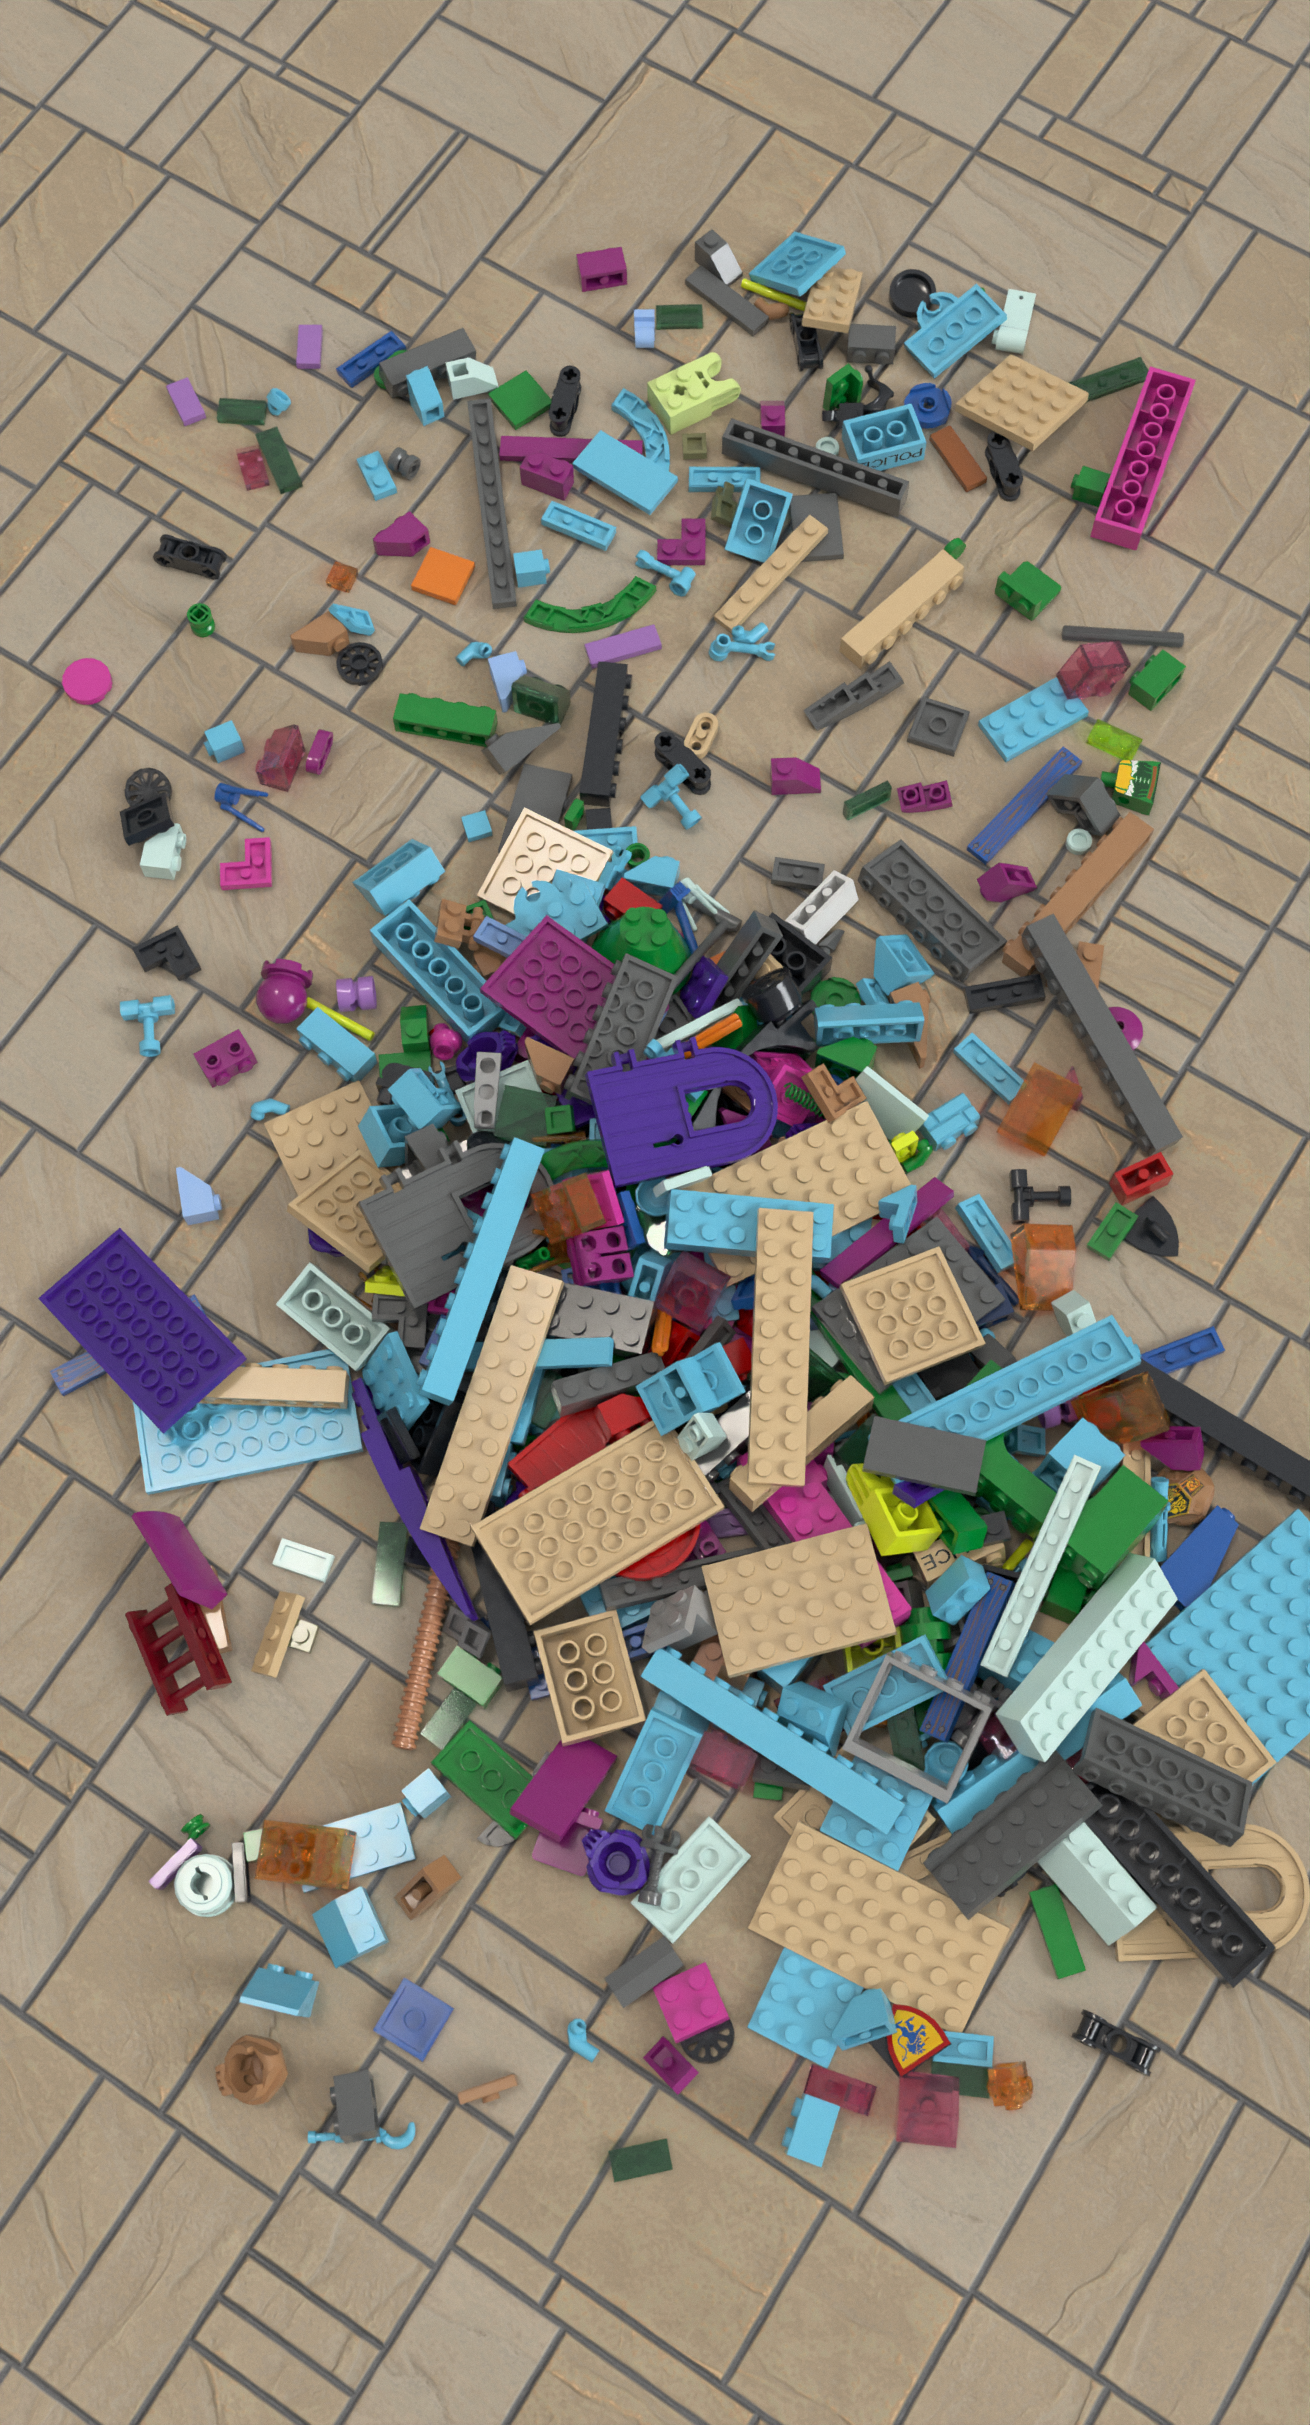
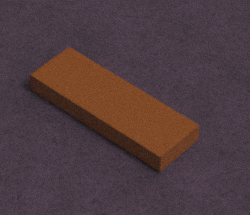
M950 425L930 435L929 441L965 492H969L987 483V476Z

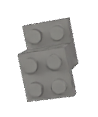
M693 1585L652 1604L642 1648L648 1653H652L669 1645L680 1651L717 1635L718 1632L708 1591L702 1592Z

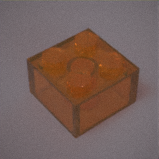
M586 1172L531 1194L534 1207L539 1214L545 1234L551 1245L606 1223Z

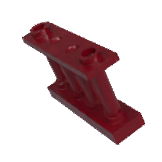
M172 1583L164 1588L168 1600L152 1611L147 1612V1609L125 1613L129 1629L136 1640L166 1716L187 1712L188 1708L184 1699L201 1688L205 1687L206 1690L220 1689L232 1683L200 1605L180 1596ZM173 1610L179 1625L158 1638L152 1623ZM184 1635L189 1651L169 1663L163 1648ZM195 1661L200 1676L179 1689L174 1673Z

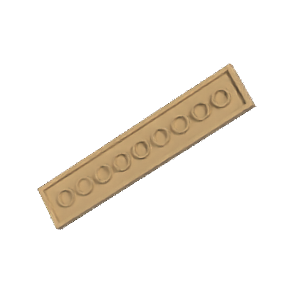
M759 1208L757 1210L747 1484L788 1487L805 1486L814 1212Z
M510 1266L422 1520L421 1530L472 1547L475 1546L477 1538L471 1526L483 1520L564 1285L563 1281L516 1266Z

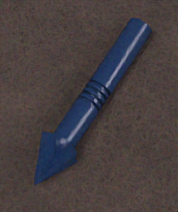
M966 1244L970 1257L988 1278L990 1277L994 1285L1002 1284L1013 1307L1017 1306L1022 1299L983 1256L985 1250Z

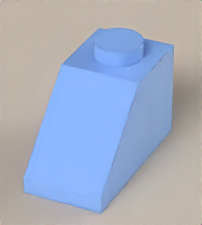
M516 651L488 658L489 671L502 713L508 711L524 686L523 675L527 674L525 662L523 659L519 660Z
M182 1167L176 1168L182 1214L186 1223L192 1225L218 1220V1210H222L220 1195H215L210 1185Z

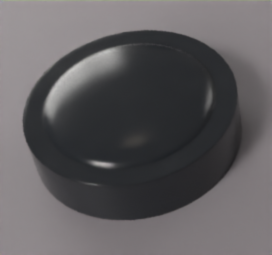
M904 270L898 273L891 282L889 289L890 305L898 314L904 317L917 318L918 307L922 301L926 303L927 310L932 308L933 304L930 302L929 295L936 293L935 283L928 274L921 270Z

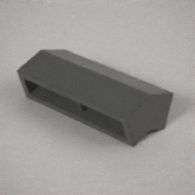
M663 1936L604 1979L621 2006L625 2008L684 1965L666 1937Z

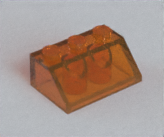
M1034 1062L996 1132L1045 1157L1083 1087Z

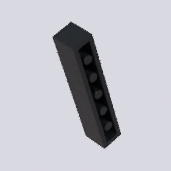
M598 661L579 792L580 800L584 801V805L610 807L611 798H616L617 783H614V776H619L620 761H617V754H622L623 739H620V733H625L626 718L623 717V712L628 711L629 696H626V690L631 689L632 674H628V664Z
M477 1539L475 1546H471L506 1691L508 1693L540 1684L538 1675L543 1674L539 1657H533L531 1648L537 1647L533 1631L527 1632L525 1625L527 1620Z

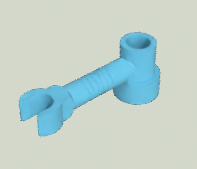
M640 550L635 556L638 558L635 563L638 567L653 569L672 578L673 580L669 587L674 594L683 597L691 588L690 583L696 576L691 568L684 567L680 572L655 560L653 556L644 550Z
M719 634L716 640L711 643L708 653L715 661L725 660L730 651L754 654L766 661H771L775 654L768 653L766 650H773L775 644L773 642H766L755 645L732 642L728 635Z
M440 1061L442 1071L438 1074L434 1073L429 1066V1072L432 1073L433 1079H435L439 1088H448L454 1096L445 1075V1065ZM463 1108L457 1113L462 1115L461 1118L453 1117L449 1120L454 1126H462L466 1122L467 1118Z

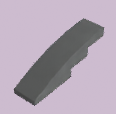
M889 661L870 675L866 672L848 685L844 682L807 707L804 712L818 731L883 698L903 685L904 681Z

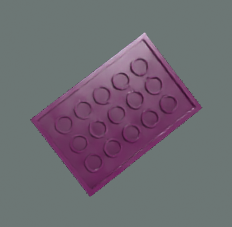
M546 915L480 988V993L556 1050L575 1059L578 1052H583L586 1043L582 1042L588 1028L593 1029L596 1021L592 1020V1016L596 1007L603 1005L605 998L601 997L606 983H611L614 975L610 974L614 964ZM669 1004L667 1005V1008H666V1010H665V1013H666V1012L668 1011V1009H669Z

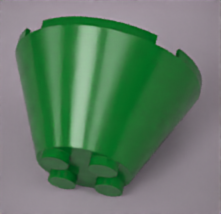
M651 907L629 908L624 915L600 931L591 947L613 964L616 960L621 961L627 953L673 975L691 956L688 944L667 918L666 912L662 909ZM691 971L683 979V981L676 987L672 995L677 993L680 989L683 988L684 985L687 984Z

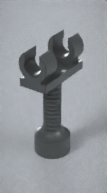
M993 1676L988 1677L984 1681L982 1689L979 1688L977 1690L991 1698L990 1702L995 1704L990 1715H992L994 1710H999L1013 1693L1009 1688L1004 1689V1685ZM981 1711L977 1713V1716L973 1718L974 1720L970 1722L966 1729H957L950 1737L963 1749Z
M646 1824L642 1831L644 1841H641L640 1846L651 1849L654 1854H652L648 1883L645 1889L640 1890L638 1902L661 1906L662 1894L658 1892L657 1884H659L662 1858L664 1853L678 1854L676 1847L679 1845L681 1837L678 1831L672 1830L671 1840L668 1842L671 1830L663 1829L655 1825L654 1836L652 1837L654 1826Z

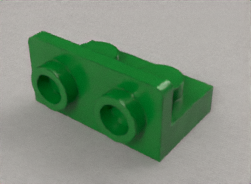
M849 363L826 380L823 408L826 411L839 409V403H846V401L848 403H860L864 380L861 373L856 369L854 370Z

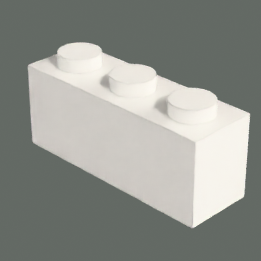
M834 870L795 909L785 922L816 945L859 900L854 881Z

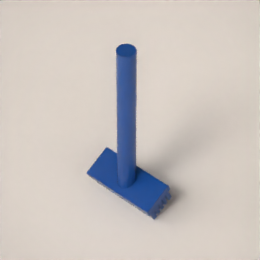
M679 881L658 903L662 905V910L666 914L672 909L675 910L684 939L692 954L698 948L682 902L691 890Z

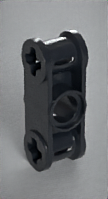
M794 312L789 313L790 331L793 335L799 372L806 368L818 367V369H823V354L816 328L802 326L804 314L795 315Z
M565 366L561 369L556 388L553 391L549 410L550 431L557 437L566 436L570 432L574 415L577 412L581 393V373L575 366Z
M992 431L987 438L988 446L985 449V457L1000 497L1004 501L1013 502L1020 496L1023 475L1009 439Z
M163 534L160 537L161 544L158 551L153 555L156 563L164 567L201 575L208 579H219L221 574L219 570L222 563L227 559V555L223 550L179 539L168 534Z
M666 731L657 734L654 740L655 758L669 771L676 764H681L690 775L682 783L696 795L708 793L711 788V769L690 748L679 741L674 734Z
M1083 2009L1081 2012L1083 2018L1078 2030L1071 2037L1124 2063L1134 2071L1150 2077L1151 2071L1149 2069L1156 2053H1160L1161 2048ZM1115 2034L1122 2039V2047L1117 2052L1112 2050L1110 2046V2039Z

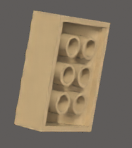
M616 1610L534 1631L563 1747L646 1721Z

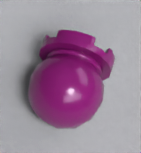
M279 958L276 959L275 963H270L266 960L261 970V976L265 980L262 981L256 993V1004L261 1014L275 1024H289L298 1019L304 1013L307 1006V992L305 989L312 985L314 976L312 970L306 972L301 969V963Z

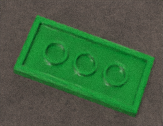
M469 1720L431 1761V1765L516 1840L529 1825L510 1815V1809L530 1783L533 1776Z

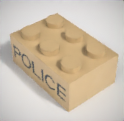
M940 1539L933 1542L928 1550L913 1552L917 1569L927 1590L961 1555L980 1565L987 1564L999 1568L1006 1561L1003 1542L985 1547L983 1545L980 1549L953 1555Z

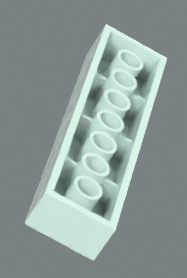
M1129 1553L996 1712L998 1719L1021 1755L1046 1762L1178 1600L1155 1558Z

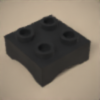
M968 1352L916 1374L935 1400L938 1401L965 1388L980 1370L976 1367Z

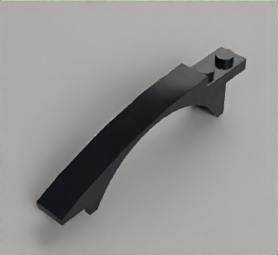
M813 999L801 1001L797 1010L784 1020L777 1023L768 1022L758 1025L734 1050L742 1052L747 1056L761 1049H782L797 1053L800 1056L809 1052L813 1053L819 1047L801 1022L815 1011V1008H818ZM722 1087L706 1090L708 1091L691 1119L694 1131L716 1127V1108ZM679 1140L675 1144L680 1145Z

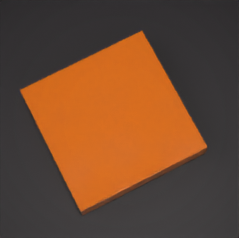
M430 547L411 584V588L413 591L457 605L475 568V562Z

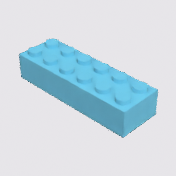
M408 899L370 929L373 943L455 1031L460 1033L466 1043L478 1033L494 1031L507 1012L480 993V988L486 980L455 947L434 942L436 927Z
M671 1189L667 1195L663 1249L756 1257L757 1210L759 1208L814 1212L812 1262L825 1264L831 1258L834 1204Z

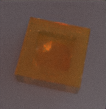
M335 561L326 579L327 586L350 593L358 576V569Z

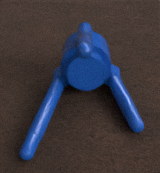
M219 783L215 790L214 799L216 802L221 803L220 809L229 811L260 832H264L262 826L231 806L239 802L240 794L267 797L268 793Z

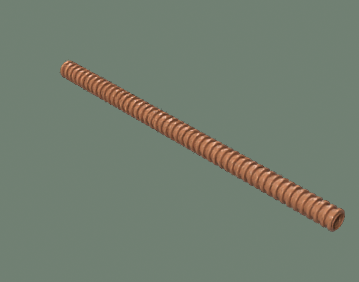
M445 1538L454 1561L458 1560L457 1552L460 1551V1546H458L460 1542ZM432 1568L430 1569L432 1575L428 1577L430 1584L426 1586L428 1592L424 1595L427 1599L422 1604L425 1607L424 1610H421L423 1617L419 1619L421 1626L417 1627L419 1635L415 1636L417 1644L413 1645L415 1653H411L413 1661L409 1662L411 1670L407 1671L409 1679L405 1680L407 1687L403 1689L405 1696L401 1698L403 1705L399 1707L402 1711L397 1716L400 1720L395 1725L398 1729L393 1734L396 1738L391 1743L396 1748L411 1751L417 1748L415 1741H418L419 1737L416 1734L421 1729L418 1725L423 1720L420 1716L424 1714L422 1709L426 1705L424 1698L428 1697L426 1689L430 1688L428 1680L432 1679L430 1671L434 1670L432 1662L436 1661L434 1654L438 1652L436 1645H439L438 1636L442 1634L439 1630L444 1625L441 1621L446 1616L443 1614L447 1610L445 1603L449 1602V1597H447L449 1593Z

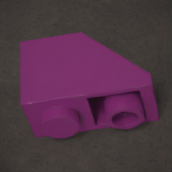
M408 511L405 515L399 516L385 530L379 531L373 538L375 553L378 556L413 557L430 544L428 528Z

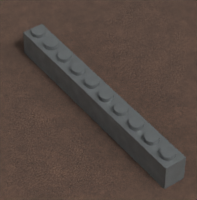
M1054 913L1028 925L1021 935L1022 943L1025 949L1030 951L1035 958L1034 963L1037 970L1043 973L1047 979L1049 991L1058 998L1063 1015L1068 1017L1073 1024L1075 1036L1081 1039L1085 1045L1087 1057L1096 1064L1101 1081L1107 1084L1111 1090L1112 1100L1123 1111L1127 1126L1134 1130L1138 1137L1137 1142L1140 1149L1150 1157L1175 1145L1183 1138L1181 1132Z

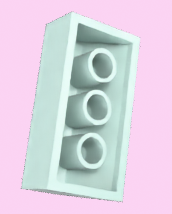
M310 1262L276 1303L279 1308L355 1371L360 1370L367 1364L388 1333L396 1331L388 1323L372 1322V1310L320 1267Z
M1085 1822L1037 1862L1108 1946L1134 1929L1157 1908Z

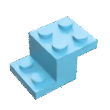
M720 1342L713 1344L693 1357L675 1362L636 1386L661 1436L689 1422L694 1414L698 1412L710 1413L746 1392Z

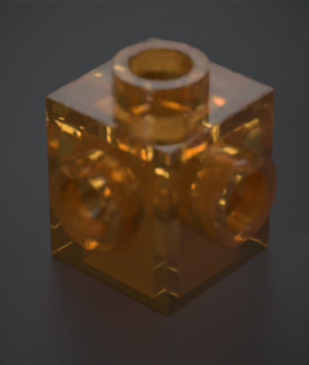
M1026 2061L997 2063L988 2069V2093L993 2098L994 2107L1005 2106V2110H1018L1023 2108V2104L1032 2098L1033 2082L1031 2077L1028 2076Z

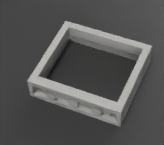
M897 1650L895 1653L890 1651L884 1658L842 1749L948 1803L995 1704L991 1703V1698L982 1692L974 1691L973 1694L963 1689L964 1684L954 1678L948 1677L946 1680L938 1676V1671L926 1664H922L920 1667L910 1662L912 1658L909 1655ZM893 1665L982 1710L948 1783L859 1738Z

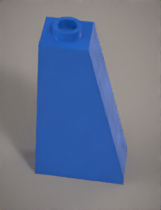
M1217 1505L1160 1566L1178 1599L1174 1606L1180 1611L1187 1608L1210 1587L1239 1525L1235 1521V1516L1224 1507L1221 1509Z

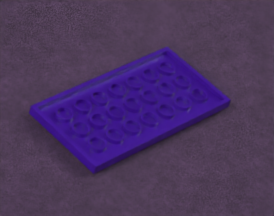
M121 1228L116 1230L38 1298L163 1434L247 1360L244 1354Z

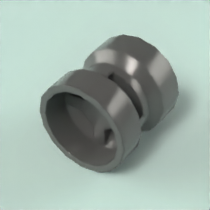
M400 447L394 449L388 460V468L394 472H401L402 476L408 480H412L416 476L421 465L420 458L415 455H408L407 451Z

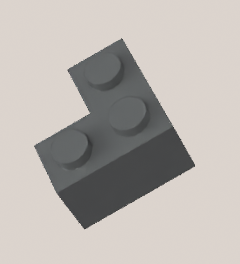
M1064 774L1046 794L1057 813L1074 815L1082 829L1091 835L1103 836L1121 816L1116 808L1115 801L1110 798L1104 788L1103 781L1098 777Z

